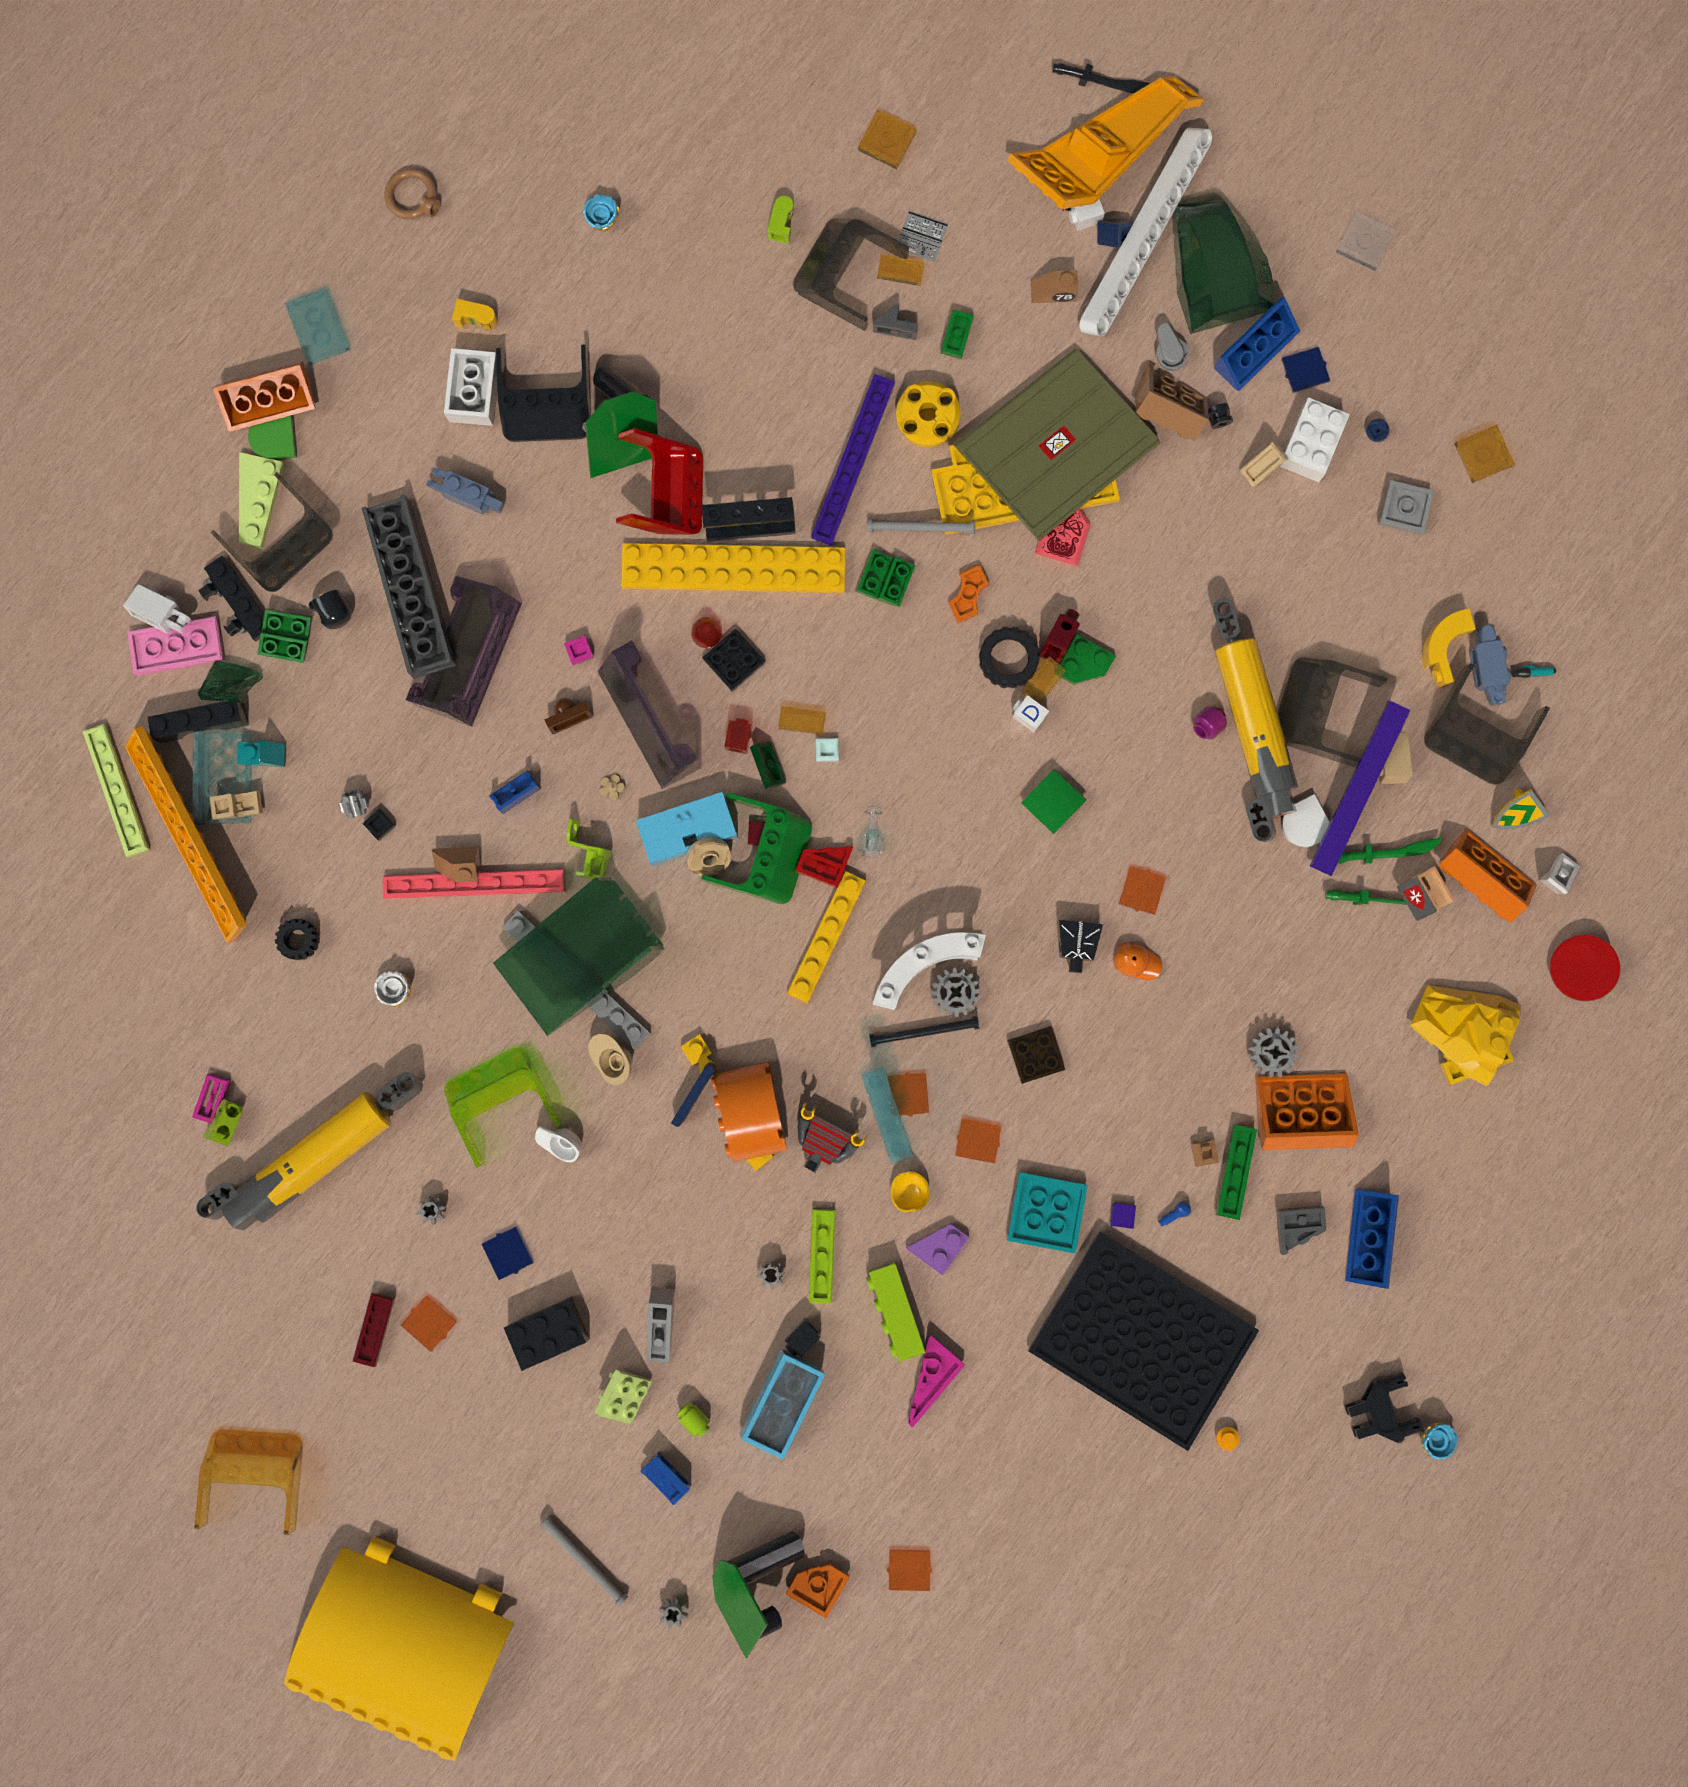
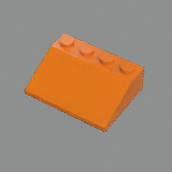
M1347 1073L1282 1075V1077L1256 1076L1258 1130L1262 1150L1354 1147L1359 1132Z

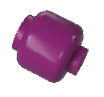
M1214 706L1205 707L1193 720L1194 732L1202 739L1211 740L1216 738L1227 726L1225 712L1221 708Z

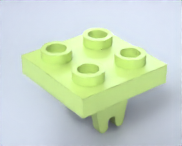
M616 1369L614 1373L610 1372L609 1374L611 1380L604 1394L600 1393L598 1396L600 1402L595 1413L601 1417L631 1424L652 1381L646 1377Z

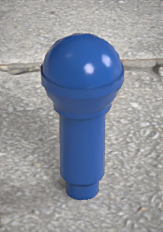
M1185 1201L1179 1202L1174 1210L1161 1217L1158 1222L1162 1227L1179 1217H1187L1191 1213V1207Z

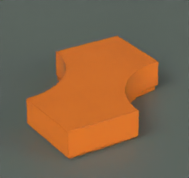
M980 564L959 574L961 578L960 592L948 603L957 624L978 615L976 605L978 595L989 586V582Z

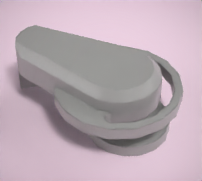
M1168 323L1161 324L1157 330L1159 341L1156 351L1157 361L1167 371H1177L1187 363L1190 355L1189 348L1184 341L1177 337ZM1186 353V354H1187V357H1186V360L1184 361V360H1183V357H1184V354Z

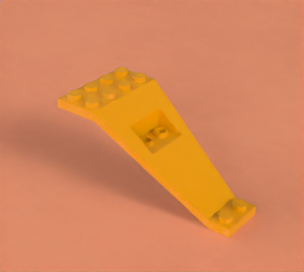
M1176 76L1160 77L1046 147L1010 153L1008 162L1015 167L1016 171L1028 178L1030 183L1036 185L1045 196L1050 197L1059 208L1068 209L1070 207L1094 204L1184 109L1201 107L1204 98Z

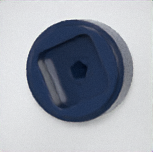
M1382 419L1372 420L1366 428V434L1373 442L1386 440L1390 433L1389 425Z

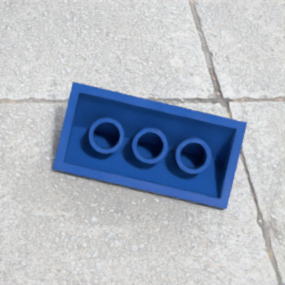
M1281 297L1219 357L1214 369L1237 391L1244 387L1300 332L1286 298Z
M1355 1189L1345 1281L1389 1289L1399 1195Z

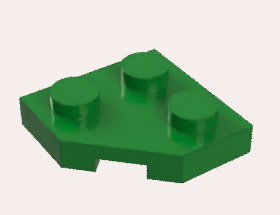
M1077 634L1055 675L1073 685L1102 678L1106 675L1116 655Z

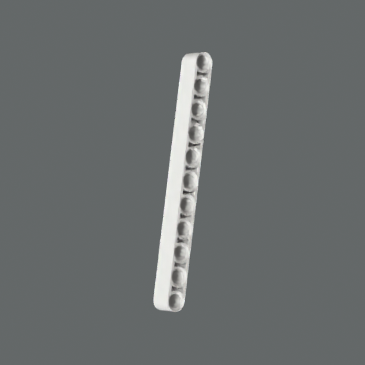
M1189 127L1184 131L1081 317L1079 326L1082 333L1104 336L1108 332L1211 145L1212 133L1209 129Z

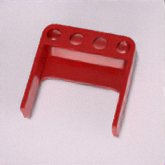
M631 429L618 434V439L643 446L649 450L652 457L651 517L648 518L631 513L616 518V523L656 534L695 535L699 533L702 528L703 455L701 451L696 447L638 429Z

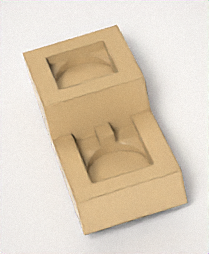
M259 791L210 797L212 820L263 814Z

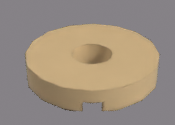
M714 837L696 841L689 847L686 853L687 866L697 876H715L723 868L725 870L732 860L728 844L722 839ZM709 855H713V856H714L713 858H711V859H709V860H705V859H704L706 856H709Z

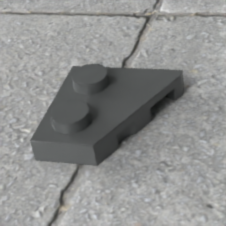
M1324 1206L1277 1209L1279 1250L1281 1255H1286L1290 1249L1299 1244L1303 1245L1311 1237L1318 1236L1326 1231Z

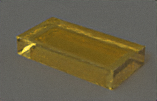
M881 255L877 279L921 286L925 262Z
M1048 656L1022 689L1021 693L1025 696L1028 695L1041 704L1067 670Z
M781 706L778 730L823 735L826 712Z

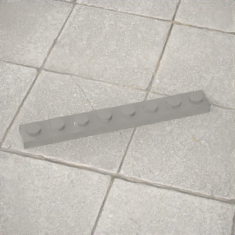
M519 911L502 927L634 1050H637L651 1033Z

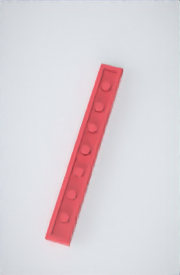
M565 869L480 872L478 881L454 882L443 874L383 876L384 899L565 892Z

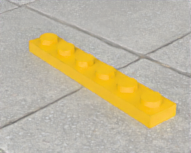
M845 871L787 992L788 995L808 1004L866 880Z

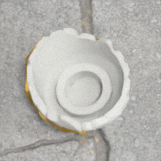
M387 971L377 978L374 991L377 995L376 998L382 1004L397 1007L405 1003L410 995V980L402 972Z

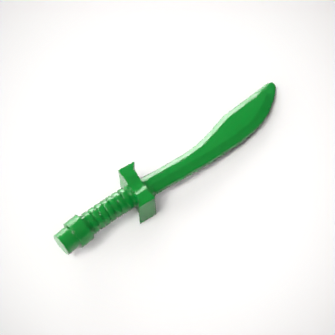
M1442 838L1418 841L1390 850H1372L1373 845H1366L1363 847V851L1342 853L1338 863L1343 864L1347 861L1362 859L1364 860V865L1373 863L1372 859L1421 855L1433 850L1442 841Z
M1332 889L1325 892V899H1331V901H1352L1353 905L1359 906L1369 904V901L1407 905L1404 900L1369 897V891L1365 890L1352 893Z

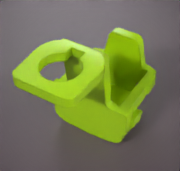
M570 818L566 834L567 843L587 850L584 872L576 871L575 875L589 879H604L612 851L576 843L580 821Z

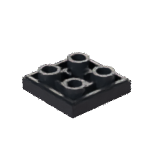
M736 628L702 657L704 662L731 692L765 664L764 659Z

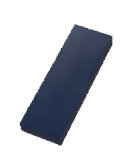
M709 1062L705 1066L671 1124L676 1127H680L715 1072L716 1065Z

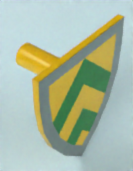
M1517 789L1514 791L1516 798L1509 801L1499 811L1493 821L1492 828L1515 829L1539 822L1550 815L1532 789L1523 792L1522 789Z

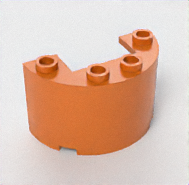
M769 1061L715 1073V1076L711 1077L713 1089L717 1090V1095L713 1096L716 1109L721 1111L722 1118H718L720 1132L725 1131L728 1142L725 1144L727 1158L732 1157L733 1162H739L788 1151Z

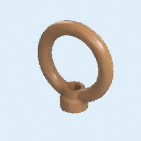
M419 169L401 170L394 174L386 185L384 192L386 205L399 218L416 219L424 214L433 217L440 208V201L435 199L436 189L433 180L428 174ZM407 178H417L427 188V196H424L420 201V206L413 210L399 208L393 199L395 187L399 182Z

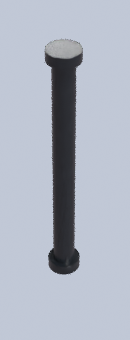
M972 1016V1019L875 1036L873 1033L869 1034L872 1048L876 1047V1044L970 1028L978 1030L979 1023L977 1016Z

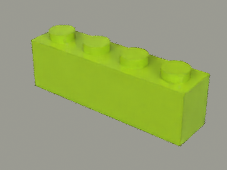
M895 1262L869 1270L870 1276L866 1277L870 1291L875 1289L877 1299H874L877 1312L883 1313L885 1321H882L881 1324L885 1335L890 1334L893 1343L889 1344L893 1358L898 1357L899 1362L926 1353Z

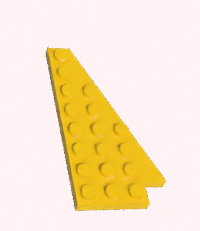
M950 445L949 453L952 466L931 469L941 522L970 523V521H975V529L1020 521L954 445ZM1116 479L1080 509L1119 502L1120 497ZM944 532V536L960 532Z

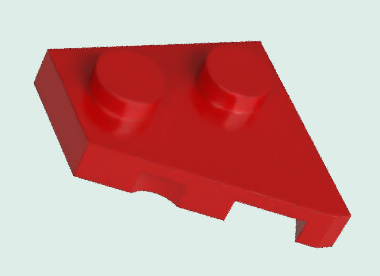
M853 847L805 849L802 852L795 872L838 888Z

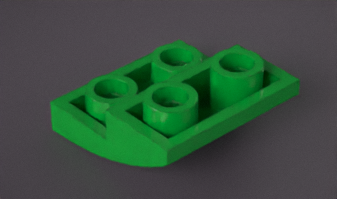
M873 549L870 552L855 592L900 607L915 565L898 557L892 558Z
M266 608L260 634L258 655L304 663L312 617Z
M1054 768L1021 804L1054 834L1087 799Z

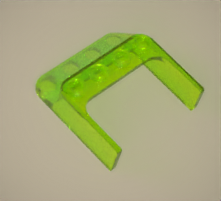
M512 1048L451 1079L445 1085L444 1093L450 1115L476 1168L484 1166L485 1163L466 1126L467 1122L525 1091L532 1090L537 1092L554 1126L560 1127L563 1125L528 1053L522 1048Z

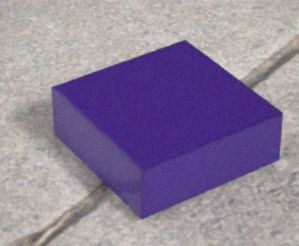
M1112 1202L1110 1226L1134 1229L1136 1205Z

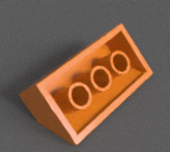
M303 361L223 382L213 388L229 432L315 409L311 383Z
M1467 828L1457 837L1439 863L1444 873L1455 878L1464 889L1471 891L1481 903L1487 904L1500 918L1505 919L1509 923L1528 908L1537 887L1533 881Z

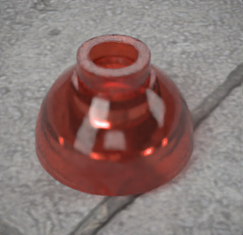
M702 617L695 621L692 626V640L702 648L714 647L721 640L722 628L715 619Z

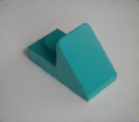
M260 740V742H238L237 765L285 767V744Z

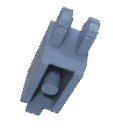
M434 467L432 473L436 477L444 479V481L440 485L428 480L426 486L440 492L444 498L479 514L488 513L489 509L501 514L504 508L503 502L495 499L496 495L488 487L449 470L445 472Z
M1485 625L1480 630H1477V645L1471 649L1469 656L1475 688L1479 691H1485L1490 706H1495L1506 702V686L1510 684L1511 672L1506 665V647L1503 646L1502 640L1496 639L1494 627Z

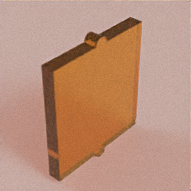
M1130 866L1119 905L1133 908L1135 912L1143 911L1155 915L1166 877L1151 873L1149 869L1145 871Z
M906 1072L905 1075L888 1076L891 1116L908 1115L912 1117L913 1114L929 1113L926 1073L909 1074Z
M962 1119L959 1135L956 1136L958 1143L955 1156L995 1163L997 1148L1000 1147L1001 1126Z
M425 1296L416 1308L411 1309L412 1313L401 1326L432 1352L442 1339L447 1338L446 1334L457 1322L428 1296Z
M889 1550V1567L887 1568L889 1573V1590L930 1591V1574L932 1573V1568H930V1550Z

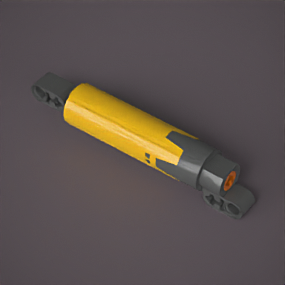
M1220 598L1214 603L1213 611L1219 632L1227 640V644L1217 648L1215 655L1256 799L1250 801L1247 805V815L1254 837L1258 841L1269 842L1276 836L1273 818L1297 812L1291 790L1298 788V783L1257 640L1254 638L1241 639L1243 628L1236 605L1228 598ZM1229 604L1230 611L1225 615L1220 614L1221 606ZM1225 621H1230L1231 626L1236 629L1233 631L1232 636L1226 633L1230 630L1228 623ZM1257 804L1258 806L1263 807V810L1260 811V815L1263 819L1267 818V821H1260L1256 823V820H1260L1259 815L1253 813V810L1256 809ZM1264 825H1267L1270 829V834L1266 838H1262L1259 835V830Z
M406 1072L400 1074L378 1092L377 1100L369 1092L361 1093L241 1186L231 1183L218 1185L198 1201L196 1206L197 1213L203 1218L218 1220L224 1216L234 1229L245 1230L257 1220L262 1223L266 1222L391 1126V1121L386 1111L388 1109L398 1110L422 1091V1080ZM412 1079V1087L406 1090V1083ZM213 1203L214 1209L209 1214L208 1208Z

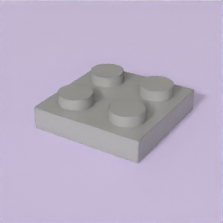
M1390 480L1378 525L1423 535L1434 490Z

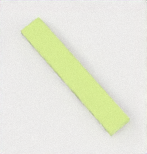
M101 724L83 731L126 857L130 858L150 850L107 725Z

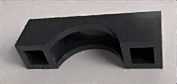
M238 699L147 717L150 735L153 740L159 743L183 739L185 735L203 730H229L249 726L245 704Z

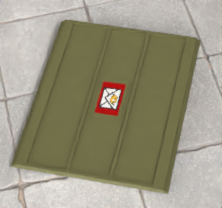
M1074 348L954 444V447L1033 536L1040 541L1137 461L1156 448L1160 441L1081 352Z

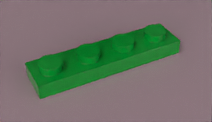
M1233 1124L1216 1209V1215L1240 1220L1257 1129Z

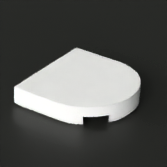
M1314 794L1296 803L1297 812L1284 815L1282 819L1281 829L1287 841L1299 847H1311L1320 843L1330 824Z

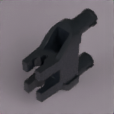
M1403 1372L1385 1379L1380 1376L1375 1377L1360 1400L1344 1405L1346 1414L1350 1415V1417L1366 1413L1368 1418L1367 1422L1351 1427L1354 1437L1362 1439L1378 1434L1396 1443H1402L1405 1437L1424 1432L1423 1426L1420 1427L1422 1423L1418 1417L1399 1424L1388 1397L1389 1392L1408 1387V1382L1404 1381L1406 1377Z

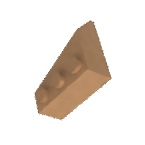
M1149 361L1136 391V413L1144 420L1150 419L1156 422L1163 429L1177 432L1184 439L1189 438L1195 441L1209 420L1207 398L1186 384L1179 386L1172 378V375L1167 372L1161 374L1154 369L1155 364Z

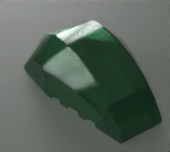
M1215 192L1179 202L1172 214L1177 295L1190 334L1266 313L1275 304L1272 273L1267 256L1246 225L1223 198Z

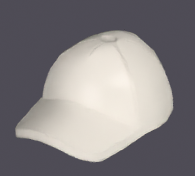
M539 1126L536 1131L535 1140L537 1144L564 1162H574L580 1155L582 1149L581 1140L571 1130L561 1128L554 1132Z

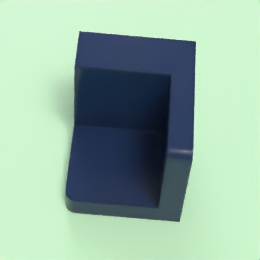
M1120 219L1099 221L1098 245L1121 247L1133 225V221Z

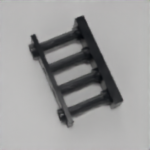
M792 497L702 505L703 528H706L707 542L795 534Z

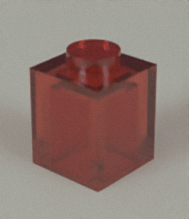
M735 718V721L729 720L724 745L726 751L748 754L753 729L752 724H748V720Z

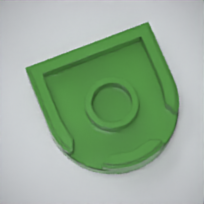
M293 415L250 427L248 433L249 444L259 456L273 460L297 457Z

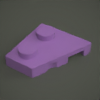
M948 1224L940 1230L925 1236V1238L908 1245L906 1249L943 1275L969 1237L952 1224Z

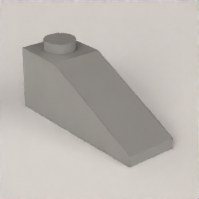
M652 1287L648 1303L646 1361L670 1362L675 1289Z

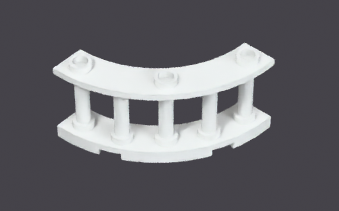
M965 932L949 933L927 939L915 945L897 959L887 971L877 989L872 1005L895 1010L898 999L906 985L918 973L933 964L953 959L977 961L981 957L986 935Z

